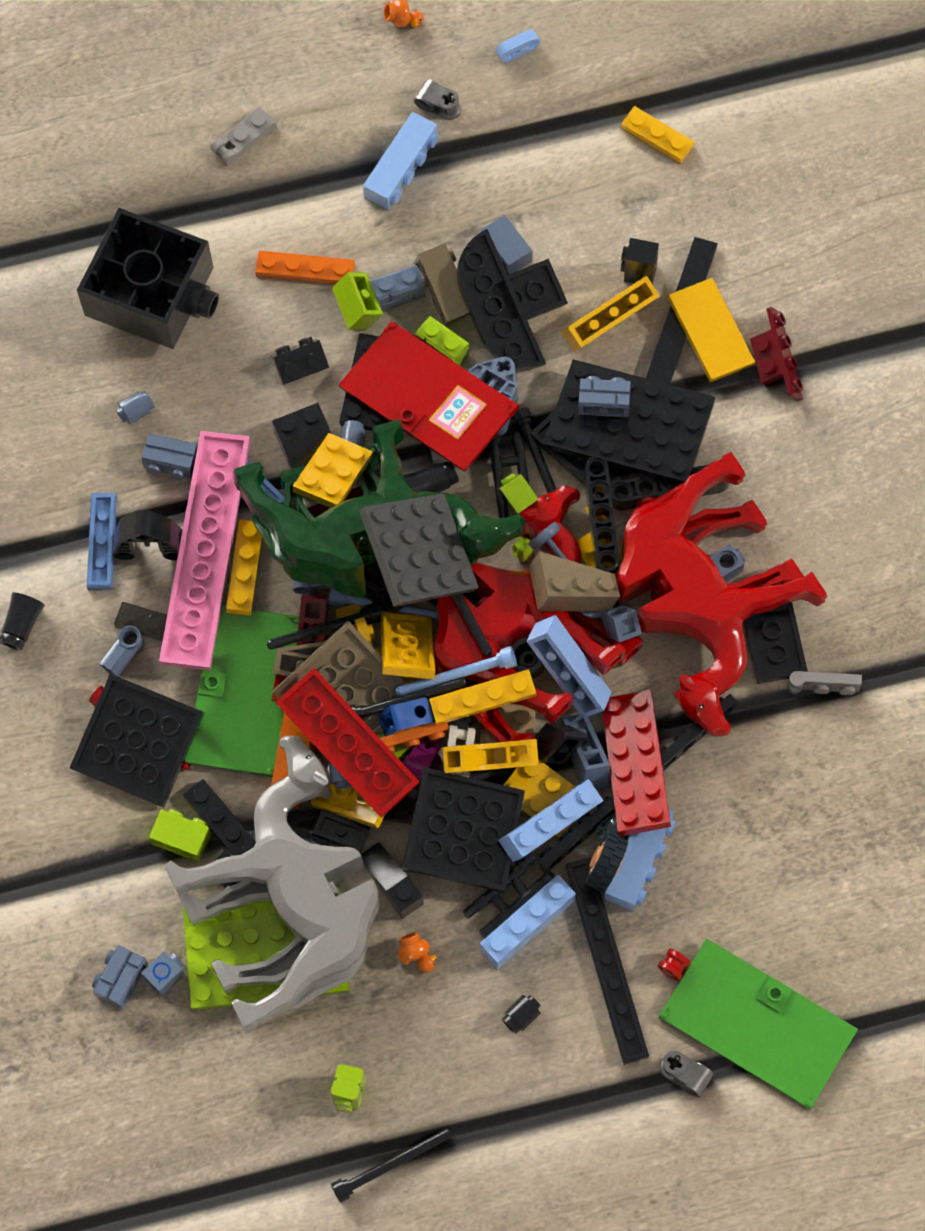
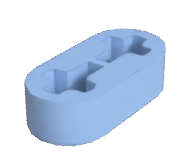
M527 30L502 42L496 48V53L502 62H509L534 50L541 41L534 30Z

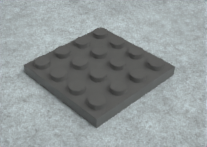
M444 493L365 506L359 510L394 607L473 592L479 588Z

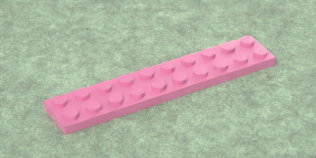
M200 431L160 653V665L211 671L241 498L240 491L237 490L234 484L233 471L235 468L245 466L247 463L250 436Z

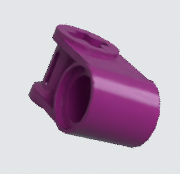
M428 737L419 740L420 745L415 746L406 757L403 764L419 781L423 767L436 770L440 766V739L430 741Z

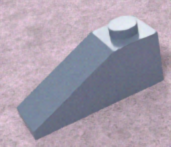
M580 714L562 717L563 725H570L587 734V739L571 755L579 783L589 779L596 790L608 788L610 763L589 718L583 719Z

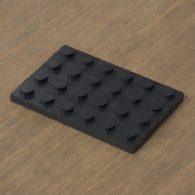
M573 359L543 442V448L586 460L595 456L605 459L609 466L682 484L692 474L716 397ZM596 376L601 380H611L612 378L620 377L626 381H631L629 417L579 415L580 379Z

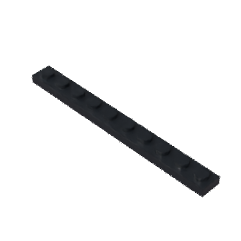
M731 694L724 699L719 697L724 717L728 716L736 708L737 700ZM693 721V726L689 730L685 731L683 729L674 737L673 744L668 748L663 746L660 749L663 771L707 734L700 724ZM609 796L603 798V801L597 805L598 809L594 813H586L578 821V827L573 831L569 829L564 832L559 838L560 842L555 847L549 846L540 854L539 868L544 873L547 870H552L616 814L613 796L611 798Z

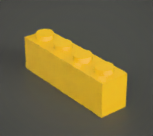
M645 276L562 330L561 333L572 351L575 352L660 297L649 278Z

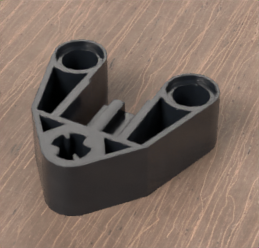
M134 511L121 518L114 530L113 557L120 560L135 558L136 542H144L146 547H150V542H156L165 559L177 560L183 529L172 519L153 511Z

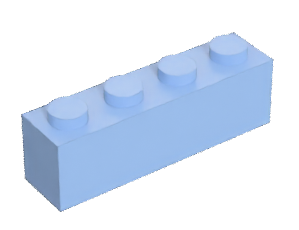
M414 112L411 113L364 183L363 193L366 199L388 210L393 203L396 204L399 201L402 189L405 185L411 183L415 174L414 171L418 166L421 167L427 157L426 153L430 147L434 148L438 142L437 124Z
M554 615L535 623L527 643L563 692H568L574 698L572 701L573 705L584 719L604 711L612 692L557 616Z
M588 779L578 784L498 841L510 859L515 862L600 804L603 799Z
M669 810L671 827L631 834L629 836L621 866L606 890V901L633 912L636 905H642L647 893L643 888L646 881L652 882L657 869L653 867L656 858H662L666 848L663 840L666 834L671 836L676 821L672 820L674 811Z
M557 875L480 943L481 953L498 970L575 902L576 893Z

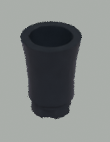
M448 461L403 475L410 487L417 491L440 493L459 482L453 464Z
M12 592L9 609L1 630L0 644L14 650H22L45 604L28 595Z
M528 638L519 639L512 645L517 666L514 668L519 672L529 669L532 679H535L543 673L545 666L527 643ZM529 660H533L530 664L526 663Z

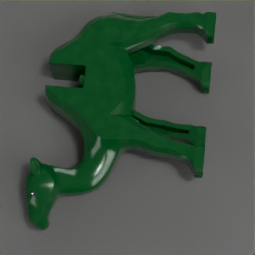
M399 420L387 422L373 428V442L375 446L369 445L364 447L373 451V458L357 481L360 486L361 496L343 501L329 508L316 518L311 515L304 505L303 497L293 492V485L305 469V465L281 472V488L285 493L283 504L270 498L260 485L264 482L265 476L263 475L264 468L260 462L234 469V484L252 513V521L255 528L263 537L273 559L283 566L284 571L292 580L306 584L326 585L351 597L366 596L364 566L375 562L378 567L379 565L359 510L365 506L443 494L439 492L417 491L410 487L404 478L401 461L395 449L396 445L404 438L403 426ZM378 455L381 461V479L372 471L378 464ZM444 493L471 566L479 558L495 555L507 542L521 536L524 527L522 516L512 515L504 518L479 516L475 508L465 499L457 495Z

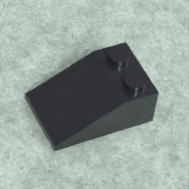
M319 403L272 420L274 433L290 469L303 465L307 466L328 433L331 434Z

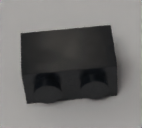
M630 238L628 247H623L620 271L624 272L625 282L636 283L647 276L653 284L657 268L659 243Z

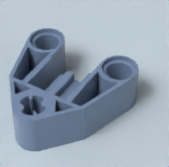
M499 357L477 363L467 370L510 400L518 403L517 375L515 364L511 358ZM512 417L495 436L503 435L507 431Z

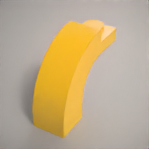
M537 739L443 747L445 773L539 765Z

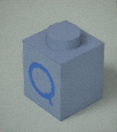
M163 951L141 974L144 980L163 997L185 976L181 968L184 964L176 955L172 954L169 956Z

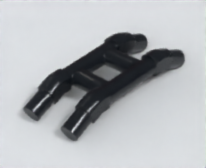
M519 431L512 433L515 456L500 457L497 436L488 444L499 518L509 517L507 500L499 490L502 486L500 481L503 480L502 467L517 465L518 474H522L529 484L522 434Z
M534 851L527 854L509 871L506 888L511 884L520 895L510 906L499 895L501 892L488 890L462 911L464 916L469 919L491 902L500 911L501 914H498L479 930L480 935L484 939L554 879V874L547 870L529 889L520 880L519 876L523 875L538 858Z

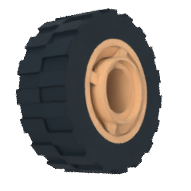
M610 831L607 832L592 857L584 884L604 893L621 866L628 840Z

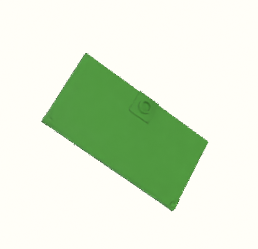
M222 605L211 671H201L195 705L196 709L203 711L205 714L187 753L185 763L273 777L284 712L274 701H271L276 674L272 673L276 649L270 650L266 644L268 640L297 632L299 616L252 610L251 616L226 613V606ZM297 642L283 647L296 646Z
M707 938L658 1017L804 1105L809 1110L814 1107V1103L858 1031L856 1027Z

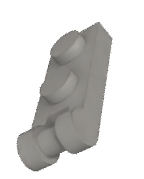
M259 107L224 137L214 141L210 149L215 154L221 155L222 161L226 165H230L276 127V121ZM231 145L233 149L228 150L227 147Z
M795 671L790 675L787 687L789 692L793 694H798L802 690H814L818 694L838 691L842 695H853L855 692L859 693L862 675Z

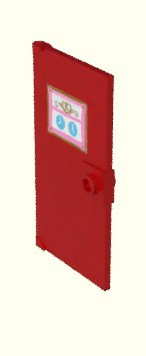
M393 321L386 326L382 334L338 384L345 392L388 421L399 420L403 426V432L412 436L464 472L519 408L517 403Z

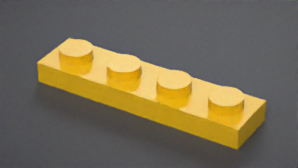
M239 520L226 613L252 615L262 536L255 528L253 521Z
M528 669L433 697L429 701L436 724L440 725L535 697L537 694Z

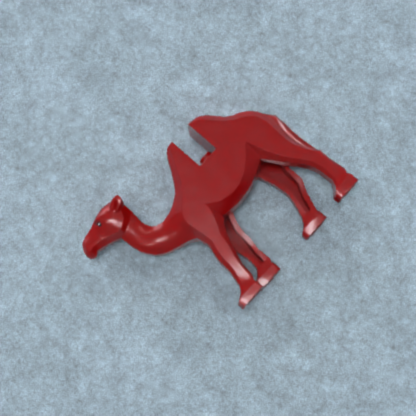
M732 452L723 455L720 460L713 461L701 471L689 476L686 482L675 487L665 495L634 509L625 526L622 543V563L616 575L620 595L617 600L619 605L634 599L654 587L653 594L656 600L641 607L637 614L642 633L686 635L699 641L712 652L714 658L712 667L690 677L682 674L680 676V689L673 692V697L678 700L685 714L700 724L713 737L727 736L731 732V725L724 717L719 696L738 682L746 668L747 651L742 629L743 621L753 614L764 613L789 602L805 600L815 606H820L827 598L824 588L815 575L810 572L804 576L792 558L764 573L750 576L736 583H725L719 569L711 558L697 546L702 540L718 531L744 527L759 533L767 525L765 517L753 500H749L738 507L704 509L691 516L700 497L708 489L720 482H727L733 485H739L743 482V478L746 477L745 471Z
M561 486L549 494L537 497V501L520 512L524 521L521 536L530 535L535 538L556 521L560 530L551 540L568 560L581 564L582 553L578 542L562 524L570 507L580 500V492L576 488ZM545 543L544 546L548 549L549 554L556 556L555 553L551 550V548ZM478 562L471 566L479 587L473 592L480 601L475 607L466 597L464 599L492 648V653L489 656H485L481 652L452 597L438 598L436 619L438 632L434 645L435 675L495 657L496 653L500 652V649L512 647L519 639L528 638L535 623L554 615L560 620L592 666L602 675L607 674L617 663L622 667L642 648L644 642L640 636L622 642L610 639L606 636L603 626L596 620L581 615L578 611H538L530 570L512 571ZM494 667L465 676L467 685L460 689L517 672L513 668ZM535 688L537 696L514 702L543 714L552 724L571 707L574 698L568 692L549 694ZM498 708L474 714L475 718L480 722L481 728L496 743L537 739L532 733L522 734L515 732L505 722Z

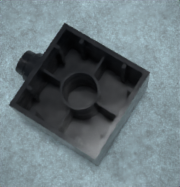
M118 208L77 288L84 316L174 349L190 316L195 318L201 316L210 319L219 302V294L210 290V286L205 285L214 268L207 240Z

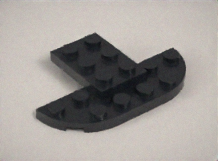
M486 229L473 237L460 255L457 266V282L461 295L484 346L495 358H511L515 368L533 369L544 366L546 362L528 320L567 305L566 297L549 259L507 275L490 233Z

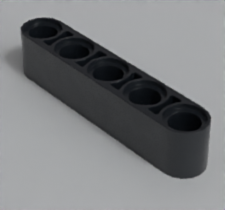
M595 456L587 461L584 475L594 565L596 569L613 573L616 576L619 567V552L609 469L605 459ZM592 469H599L602 473L595 475L590 471ZM595 492H601L605 496L602 498H597L593 494ZM604 515L608 519L606 521H599L595 517ZM605 538L611 543L603 545L598 540ZM603 562H610L613 567L604 568L601 564Z
M708 465L694 467L691 475L701 471ZM650 476L617 481L611 486L613 508L618 511L635 509V503L638 500L646 497L659 498L671 491L664 487L666 484H673L675 487L680 484ZM720 482L708 489L702 496L724 492L728 489L729 483ZM647 488L651 493L642 494L640 490ZM617 493H624L627 497L619 499L615 495Z

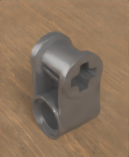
M425 80L414 98V103L420 109L434 113L447 120H454L461 113L457 92L441 86L432 80Z
M679 1051L668 1052L660 1065V1071L665 1078L698 1098L702 1095L714 1075L706 1066L693 1061ZM674 1060L678 1064L674 1070H671L669 1066Z

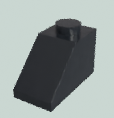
M556 722L552 724L546 723L535 735L538 739L537 749L540 762L563 765L587 739V734L570 725L557 724Z

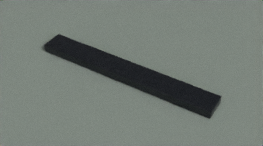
M694 237L676 292L707 279L718 243ZM670 306L646 379L669 385L671 384L687 337L672 306Z
M590 857L567 863L565 867L571 888L576 893L575 902L623 1065L648 1059L649 1054L601 892L584 884L591 862Z

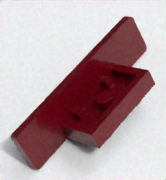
M770 306L766 308L771 330L750 339L760 381L762 384L767 385L784 378L788 395L796 401L803 400L801 393L803 385L797 377L795 370L798 366L791 354V339L785 331L786 319L781 311H777Z

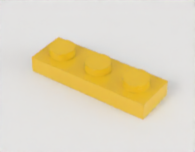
M635 106L621 123L623 130L680 164L694 147L693 140Z

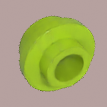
M519 537L516 538L515 543L512 545L514 557L518 558L522 563L532 558L533 549L528 545L529 539Z

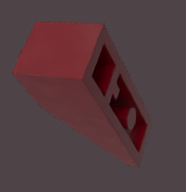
M304 593L302 595L298 631L328 622L330 595ZM326 633L299 641L297 645L324 642Z

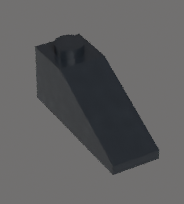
M380 842L361 853L364 867L402 919L424 905L423 896Z

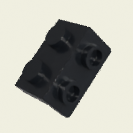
M312 336L299 340V345L292 348L289 345H285L275 349L276 354L271 355L275 362L283 385L330 368L319 339H312Z

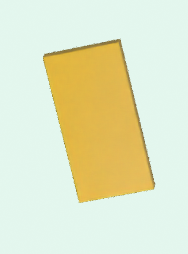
M713 278L668 295V300L710 382L754 365L755 360Z
M381 611L382 674L434 680L435 659L432 617L404 613L392 614Z

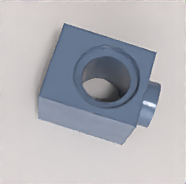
M731 544L709 556L719 569L725 583L743 573L745 558L740 550H735ZM723 561H728L733 566H731L730 568H724L720 565V563Z
M622 605L601 613L608 638L622 642L642 634L636 610Z

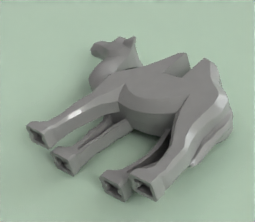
M289 735L280 739V747L286 752L288 776L269 787L256 803L254 810L256 843L252 849L242 855L221 858L196 868H182L172 861L164 864L193 927L223 912L239 909L255 902L271 901L282 922L296 936V939L282 951L263 962L239 966L229 965L221 960L212 962L226 994L234 991L239 986L277 985L282 983L271 995L257 1003H246L238 999L231 1002L246 1034L291 1008L297 1009L328 990L353 979L366 957L369 929L379 911V894L373 879L338 896L339 893L334 883L364 868L362 856L356 849L309 843L295 834L287 823L288 812L295 805L319 796L326 799L331 797L329 774L326 767L298 736ZM240 882L227 886L217 895L204 900L195 898L187 893L189 890H196L210 884Z

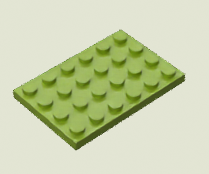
M271 901L255 902L239 909L223 912L194 927L182 905L192 1010L232 1006L231 1002L235 999L246 1003H257L280 987L282 983L277 985L239 986L234 991L226 994L212 965V962L216 960H221L226 964L234 966L263 962L282 951L296 939V936L280 919ZM349 981L319 996L350 993Z

